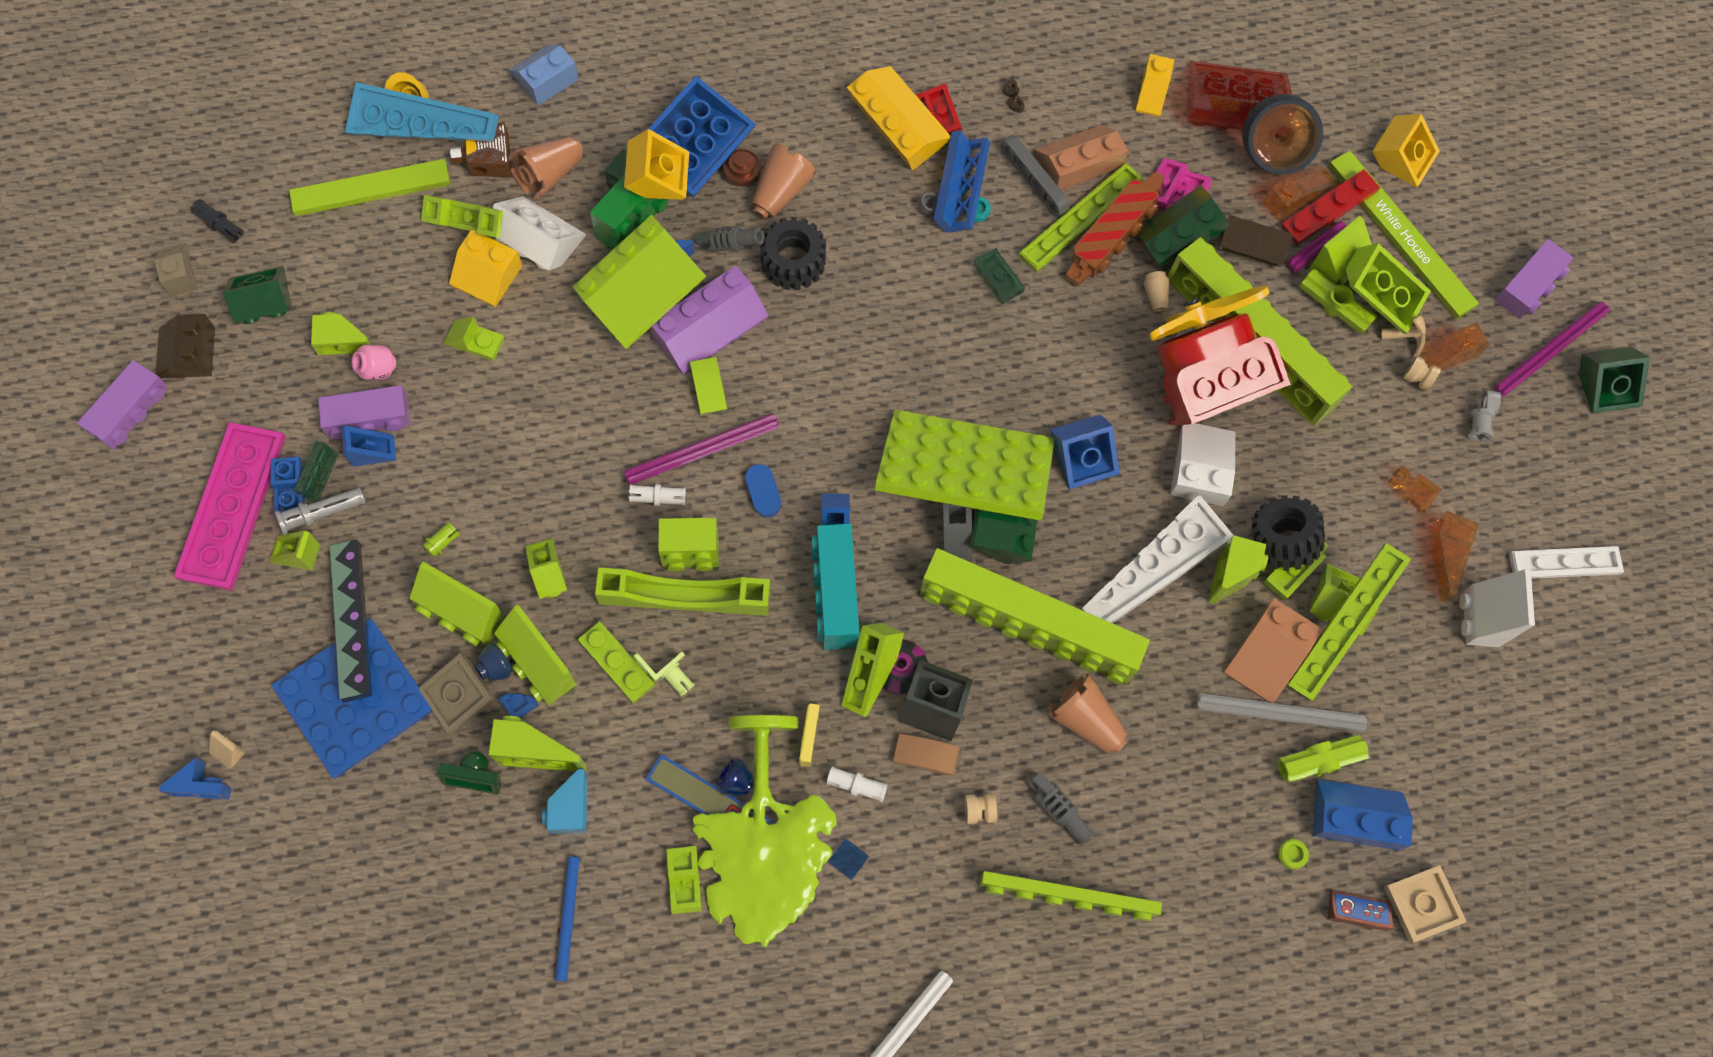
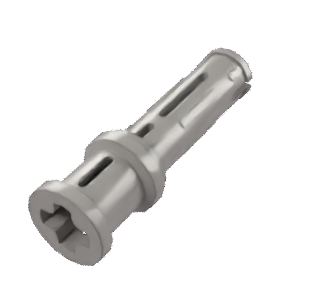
M357 487L356 489L308 505L301 502L298 503V507L283 512L278 510L274 514L282 534L286 535L289 530L304 525L306 527L311 526V524H314V520L365 504L361 489Z

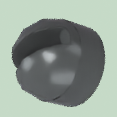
M928 192L922 196L919 201V209L923 214L929 216L935 214L938 195ZM927 200L931 201L929 208L926 206Z

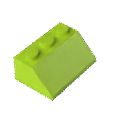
M1379 243L1357 248L1345 269L1350 287L1403 334H1408L1414 323L1413 319L1418 316L1431 290Z
M422 562L409 598L416 606L414 610L427 619L431 615L439 619L438 625L451 633L455 629L464 634L462 639L475 647L478 644L483 646L489 644L495 636V631L505 619L497 604L429 564Z
M516 605L494 634L499 640L496 645L499 646L506 657L510 655L516 663L512 668L521 680L527 677L532 683V686L528 689L536 700L540 702L544 699L549 706L577 684L569 670L521 607Z

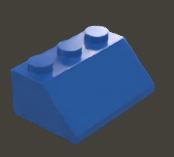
M1316 779L1313 837L1399 851L1412 846L1413 816L1403 792Z

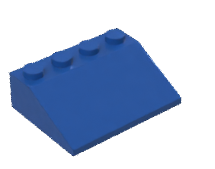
M695 76L648 129L689 151L686 194L694 198L755 128L756 124L699 77Z

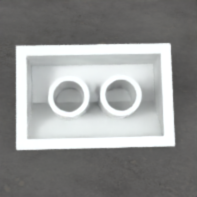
M524 196L498 202L493 206L494 209L503 211L500 238L493 237V239L518 251L519 256L527 257L536 262V265L543 270L561 267L586 236L579 229Z

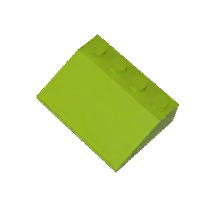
M651 214L581 278L573 288L623 347L627 349L697 286L706 275Z

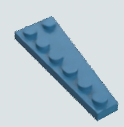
M356 82L345 132L351 135L493 142L499 116L485 111Z

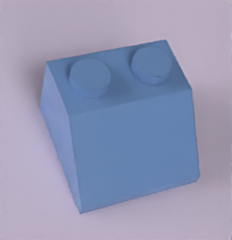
M553 44L545 46L508 70L537 105H540L579 80L574 60L560 45Z

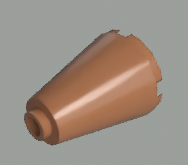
M566 137L516 149L509 155V162L513 160L514 168L511 169L512 175L526 194L530 190L535 195L532 199H539L582 160L583 147L578 140Z
M779 143L773 144L770 149L751 203L754 207L753 212L763 219L767 217L773 218L816 175L815 167L806 158L797 152L794 155L786 152L789 147Z
M1089 673L1086 674L1085 678L1081 676L1060 694L1062 698L1058 706L1053 702L1049 707L1047 713L1052 719L1105 753L1111 751L1117 753L1127 742L1125 740L1127 732Z

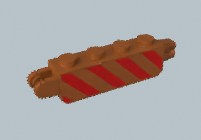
M1152 173L1144 183L1140 180L1130 181L1074 246L1073 264L1065 277L1068 281L1078 287L1089 277L1094 278L1098 273L1103 274L1111 264L1110 259L1114 254L1120 255L1127 245L1126 240L1130 236L1135 237L1141 230L1142 222L1145 218H1152L1158 210L1157 201L1164 183V175L1162 173Z

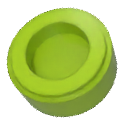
M1289 839L1279 846L1278 859L1288 869H1299L1308 862L1309 851L1300 840Z

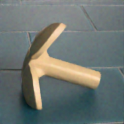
M1419 314L1413 319L1414 326L1410 328L1408 334H1403L1397 328L1381 329L1382 339L1414 337L1417 340L1414 358L1421 353L1425 345L1426 327L1424 318Z

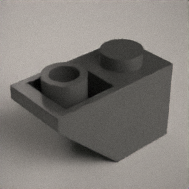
M943 503L944 551L972 563V547L970 546L972 536L971 508Z

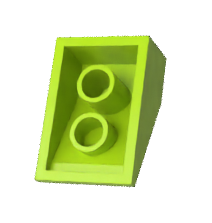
M503 716V720L494 719L489 756L499 766L576 772L578 769H584L587 771V766L579 755L527 723L522 722L521 718Z

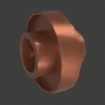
M737 149L723 163V172L725 178L730 183L736 186H747L754 183L760 176L761 163L754 152L747 149Z

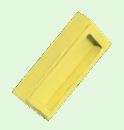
M809 704L807 707L799 757L800 766H811L820 707L817 704Z

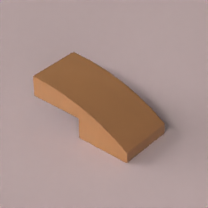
M899 734L893 762L903 766L922 768L932 773L954 776L960 747L932 739Z

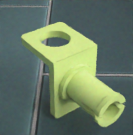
M683 652L657 674L638 653L633 656L636 663L654 683L660 678H666L680 694V697L687 693L684 686L688 690L695 686L678 667V662L685 656Z

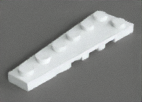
M1201 495L1197 496L1175 517V520L1167 528L1163 529L1147 547L1138 553V556L1131 563L1125 566L1112 581L1104 586L1082 608V611L1110 623L1116 622L1224 547L1233 534Z

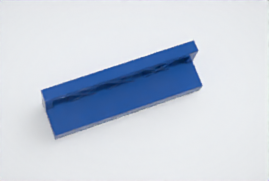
M961 130L954 131L951 134L933 219L944 232L950 233L973 229L990 141L987 137L968 140ZM980 148V152L971 159V150ZM975 167V174L967 181V173ZM971 189V195L962 203V196ZM966 210V221L957 222V218Z

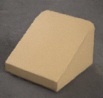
M213 731L210 734L209 753L227 768L231 769L245 754L244 750L218 731Z

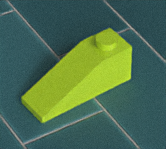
M883 623L862 625L842 707L863 717L868 715L898 659L904 632Z

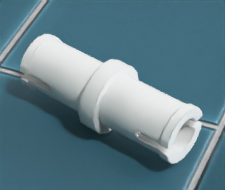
M655 484V487L630 485L629 493L633 494H630L629 502L654 503V506H660V504L685 506L686 488L661 487V484Z
M833 766L827 779V785L851 791L853 796L860 794L879 802H883L888 786L886 783L883 784L865 778L862 773L858 772L855 775Z

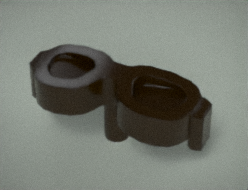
M1011 76L1005 83L1003 92L1006 96L1012 97L1008 104L1009 108L1014 112L1021 113L1025 108L1024 102L1018 96L1020 89L1014 80V76Z

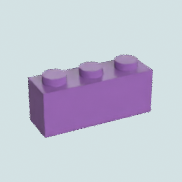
M1548 239L1499 294L1495 301L1519 319L1526 312L1531 315L1542 303L1538 300L1540 296L1546 298L1556 287L1552 282L1555 279L1560 282L1570 271L1567 265L1574 257Z
M132 360L77 424L88 434L114 450L117 445L126 441L128 432L135 424L145 419L149 408L164 397L168 386L159 376Z
M402 385L318 398L320 425L328 438L342 439L341 427L344 425L372 431L382 429L399 431L403 429V426L411 425L408 395Z

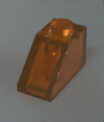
M1474 323L1451 332L1422 350L1421 355L1425 359L1426 364H1428V367L1435 365L1441 371L1478 358L1490 344L1478 323Z

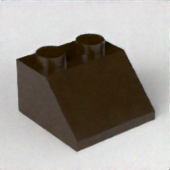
M205 314L176 315L159 328L156 375L161 379L212 376L215 326Z

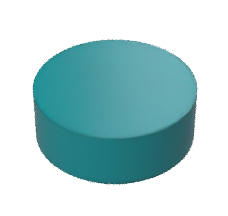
M979 196L974 222H983L990 215L991 205L984 197Z

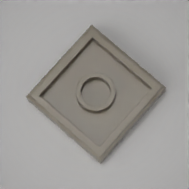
M465 653L456 655L419 687V691L431 707V711L447 735L457 732L496 699Z

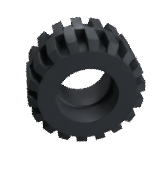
M785 217L780 219L779 224L773 222L771 229L766 228L764 231V242L760 245L762 271L766 272V278L769 281L773 279L775 286L779 287L780 284H784V289L789 290L790 286H795V290H801L802 284L807 288L811 286V280L816 283L819 280V274H823L824 265L826 264V240L823 239L822 231H817V225L814 223L809 225L808 220L804 218L798 221L797 217H791V220H786ZM787 247H799L806 251L807 254L800 259L790 260L784 258L779 253Z
M1286 495L1281 496V499L1278 500L1276 498L1270 499L1269 504L1264 502L1260 506V510H1256L1254 513V519H1252L1253 541L1266 544L1264 554L1268 555L1267 564L1271 563L1272 568L1278 569V567H1283L1284 571H1289V568L1295 567V570L1302 569L1301 566L1304 564L1306 566L1313 564L1312 559L1317 560L1320 557V552L1325 547L1323 515L1322 512H1319L1316 504L1311 505V501L1306 498L1300 500V496L1288 498ZM1287 530H1293L1298 532L1293 535L1278 534L1280 532Z

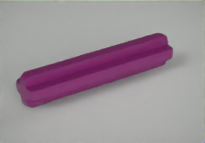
M1343 221L1337 222L1291 257L1286 266L1291 272H1298L1315 259L1323 246L1347 227V225Z

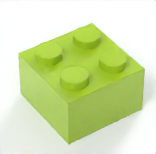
M659 519V555L662 567L668 568L670 572H682L685 568H696L697 571L706 572L713 570V567H719L717 519Z

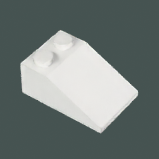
M1197 423L1181 425L1170 495L1191 500L1201 495L1206 503L1224 506L1232 496L1235 475V432Z
M1524 569L1475 583L1463 591L1459 604L1460 608L1464 609L1461 633L1466 638V645L1500 647L1535 626L1531 570Z

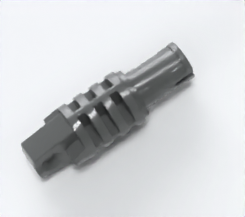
M739 226L714 228L709 231L700 232L696 237V243L702 249L712 252L740 250L746 245H761L764 242V233L760 228L743 230Z
M1039 772L1027 783L1036 795L1034 798L1038 804L1044 808L1046 813L1048 812L1057 825L1064 826L1080 845H1083L1094 835V832L1077 815L1078 808L1071 803L1070 799H1067L1064 792L1062 793L1053 781L1050 782Z

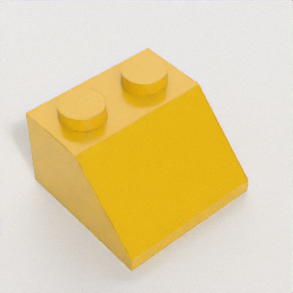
M1422 114L1394 116L1372 152L1382 169L1414 187H1418L1440 151Z
M650 129L628 140L624 188L644 198L685 199L689 151Z
M471 229L457 251L449 285L496 307L523 266L519 253L485 235L477 234V231Z

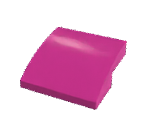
M1164 158L1156 173L1159 172L1164 175V183L1157 205L1159 209L1164 211L1200 185L1208 192L1212 185V179L1188 171V164Z

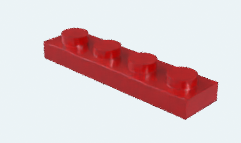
M1363 169L1283 222L1281 227L1284 231L1292 233L1293 242L1299 245L1376 194L1380 186Z

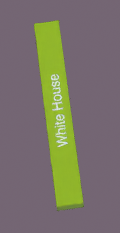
M1351 151L1334 159L1328 165L1342 183L1365 169ZM1381 186L1376 194L1360 204L1456 320L1478 306V301Z

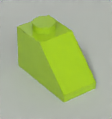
M325 312L322 315H312L311 345L318 355L354 354L360 346L371 345L368 338L341 314Z
M553 538L525 546L529 570L539 598H553L567 591Z

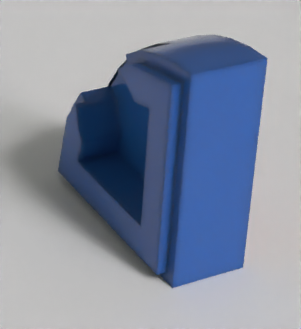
M509 693L498 698L510 716L523 718L539 706L535 699L524 694Z

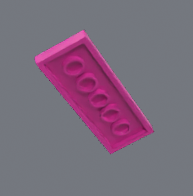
M229 422L174 578L179 581L233 591L271 482V459L279 458L286 439L283 433Z

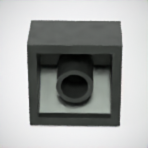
M919 660L897 721L952 741L962 719L973 680Z

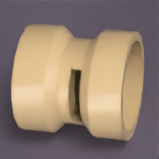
M1416 356L1404 374L1403 379L1415 383L1419 381V388L1427 392L1437 379L1441 369L1435 365L1427 367L1428 364L1425 363V359Z
M994 793L985 794L983 797H976L974 794L964 796L966 824H976L978 821H985L986 823L997 822V802Z

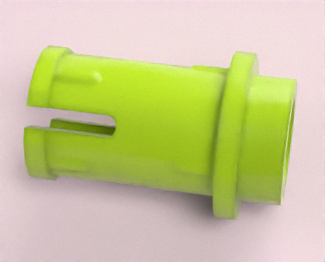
M446 522L430 539L428 537L425 538L426 542L423 544V547L431 556L435 557L437 554L441 556L443 554L442 550L460 534L458 531H455L456 529L453 525Z

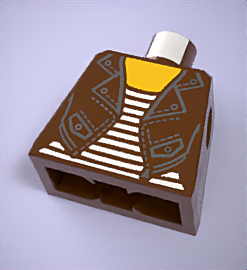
M505 122L497 123L493 142L464 140L465 147L450 148L452 163H467L471 176L513 177L511 172L512 164L511 161L509 162V134Z

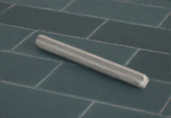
M1203 693L1198 694L1196 700L1197 709L1203 711L1364 732L1367 725L1365 716Z

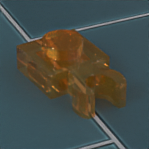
M1400 466L1395 471L1402 477V480L1392 476L1388 481L1389 485L1393 488H1402L1405 492L1401 497L1422 512H1425L1431 506L1442 490L1420 473L1413 478L1410 471L1404 466Z

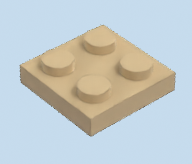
M1440 865L1384 886L1410 944L1467 922Z

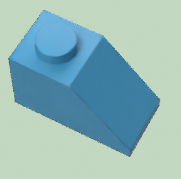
M578 769L548 799L547 808H543L542 824L543 827L547 826V831L550 834L587 833L588 774L584 769Z

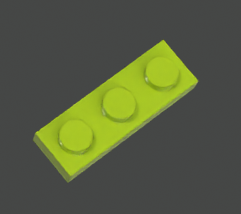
M600 621L578 639L579 643L633 704L655 686L651 678Z

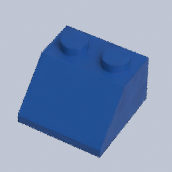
M1101 414L1050 429L1051 437L1054 438L1053 451L1069 489L1120 474L1113 425Z

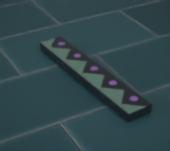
M358 539L330 545L339 698L343 703L372 696L361 543Z

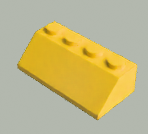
M891 66L866 71L847 86L852 100L911 170L917 168L950 141L951 136Z

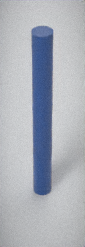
M568 857L555 981L567 982L579 857Z

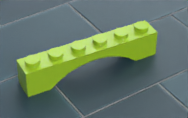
M598 567L595 596L599 605L768 616L770 579L740 577L710 581L680 580L651 576L627 569Z

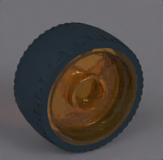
M1277 94L1263 99L1251 109L1244 121L1242 140L1244 149L1254 164L1267 172L1284 175L1297 172L1314 160L1322 146L1324 130L1319 114L1310 103L1298 96ZM1281 127H1286V135L1281 139H1276V131Z

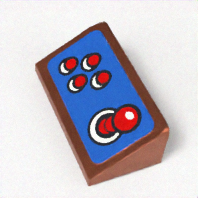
M1330 890L1328 920L1382 931L1393 930L1390 901Z

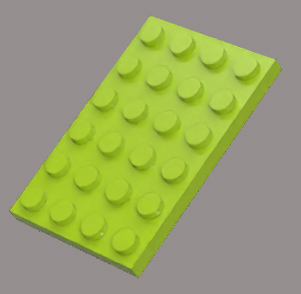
M894 410L876 480L875 491L1042 521L1054 438L909 411Z

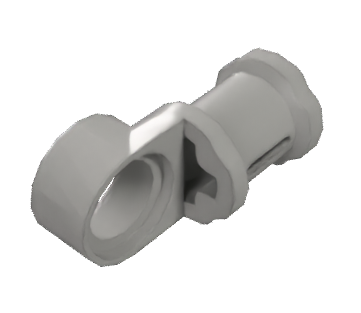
M1485 390L1480 399L1483 402V407L1471 410L1469 416L1472 419V427L1468 433V438L1479 442L1493 440L1494 433L1491 431L1492 420L1495 419L1501 404L1500 392Z

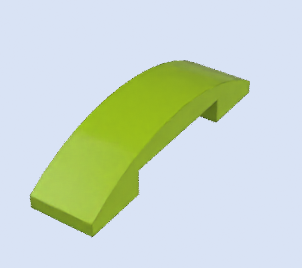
M424 195L421 221L468 231L472 229L477 231V234L500 238L503 218L502 210Z

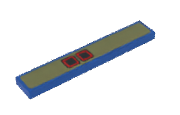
M662 754L646 777V781L699 813L706 815L728 812L741 813L742 808L745 806L744 803ZM750 809L749 818L754 816V809ZM765 817V821L768 825L775 824L774 821Z

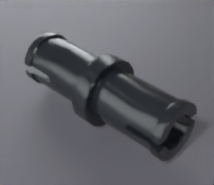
M198 199L193 203L198 210L191 207V213L206 222L208 228L212 231H218L232 243H236L240 239L236 233L243 235V229L229 221L226 214L222 211H216L202 199Z

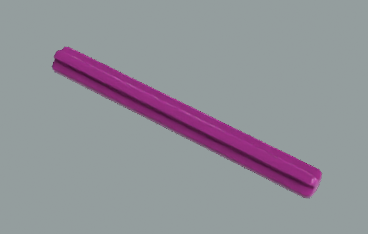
M1603 301L1598 302L1493 387V390L1500 392L1501 397H1505L1610 311L1609 306Z
M771 413L628 468L624 471V476L629 485L638 483L775 430L779 427L778 420Z

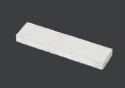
M1618 546L1511 551L1509 553L1512 572L1524 569L1531 570V579L1618 575L1624 573Z

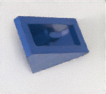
M345 425L341 427L343 453L353 467L396 460L393 434Z

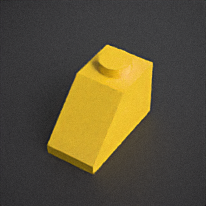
M1150 54L1143 74L1136 112L1160 117L1175 59Z

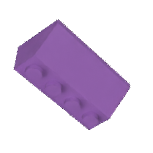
M735 265L671 308L650 327L653 339L684 375L691 370V361L711 357L768 318L769 315L751 282Z

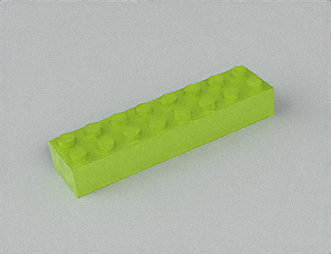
M1201 237L1178 254L1167 276L1169 283L1187 301L1199 298L1198 302L1201 301L1202 305L1221 297L1234 295L1253 288L1250 282L1244 280L1234 270L1233 266L1216 253L1214 247L1206 243ZM1265 298L1210 320L1215 322L1239 313H1247L1250 316L1257 338L1269 337L1275 341L1291 383L1277 391L1313 427L1332 412L1353 387L1343 374L1338 373L1329 364L1327 358L1319 354L1310 345L1309 341L1290 325V322L1285 317H1281L1272 308L1270 302Z
M938 548L923 578L920 594L924 596L925 601L934 605L942 603L949 606V610L959 616H965V614L976 618L975 621L984 627H991L992 625L1002 629L1001 633L1009 638L1016 639L1020 637L1025 639L1032 648L1038 650L1046 648L1054 652L1053 655L1060 660L1070 661L1071 659L1080 663V667L1085 671L1091 673L1099 671L1106 674V678L1116 684H1122L1123 682L1127 684L1138 672L1150 642L1148 638Z

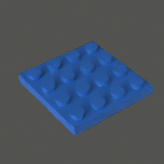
M372 619L367 621L372 685L371 697L345 703L340 700L336 642L271 685L333 779L338 778L432 713L431 707L419 691L418 684Z

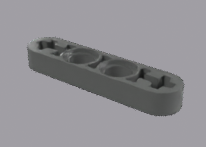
M1010 135L1000 142L1004 155L1018 172L1024 174L1023 178L1034 191H1038L1039 198L1055 217H1059L1070 209L1067 197L1019 138L1015 135Z

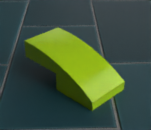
M712 357L691 361L690 366L700 414L726 410L727 405L717 358Z
M697 846L667 849L672 915L702 911Z

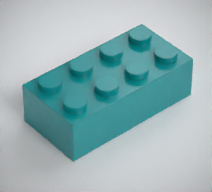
M852 525L817 526V535H812L811 544L812 561H818L813 563L814 588L820 589L815 590L816 615H821V617H817V641L823 642L824 650L857 648L860 633Z

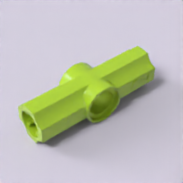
M1315 268L1299 286L1323 305L1324 312L1327 315L1339 317L1361 335L1377 317V315L1354 299V294L1349 287L1336 285Z
M1360 735L1333 743L1326 741L1308 747L1305 751L1279 758L1277 760L1278 770L1281 778L1286 783L1313 775L1319 777L1323 773L1328 772L1329 774L1340 770L1343 766L1368 759L1369 749L1365 740Z

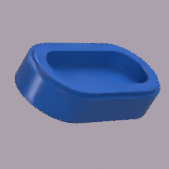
M762 464L750 467L746 473V484L756 513L764 518L777 515L781 509V498L772 471Z

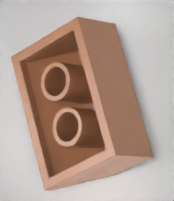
M1103 125L1034 149V153L1042 168L1060 190L1119 169L1125 163L1129 152L1118 131Z

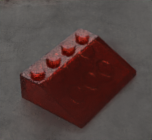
M1190 61L1186 103L1187 122L1195 126L1210 125L1223 130L1230 128L1243 130L1244 121L1248 113L1258 102L1272 95H1292L1288 74ZM1284 104L1272 108L1261 117L1254 132H1263L1270 136H1287L1296 109L1295 105Z

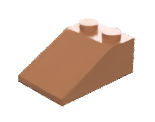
M1274 598L1262 611L1224 671V674L1265 701L1274 703L1312 649L1323 629Z

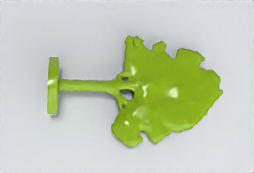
M748 715L729 717V730L754 732L753 797L751 801L745 804L741 813L728 812L709 815L701 813L692 819L695 825L692 830L697 835L698 840L704 837L712 850L703 852L698 861V866L702 870L712 867L715 873L721 876V881L708 885L706 889L709 913L718 924H722L723 919L731 915L735 923V936L743 944L761 942L762 947H767L768 943L778 933L782 932L789 923H795L797 917L803 914L808 908L809 903L813 902L815 898V890L819 884L816 873L822 870L823 864L832 856L831 847L820 841L817 837V832L819 831L825 835H830L837 823L836 814L830 809L828 804L820 796L810 795L795 806L781 804L772 798L769 789V732L796 730L798 728V717ZM765 806H769L776 812L778 816L777 823L772 825L766 823ZM750 809H754V816L749 818Z

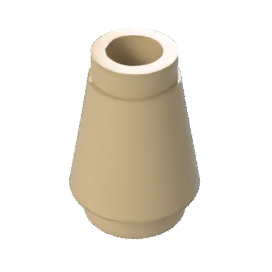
M1157 271L1145 275L1143 285L1153 312L1168 310L1169 278L1166 277V273Z

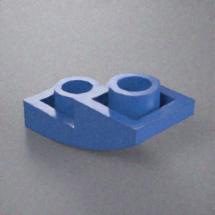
M300 457L271 459V486L274 488V512L278 510L283 512L298 507V503H305L304 476Z

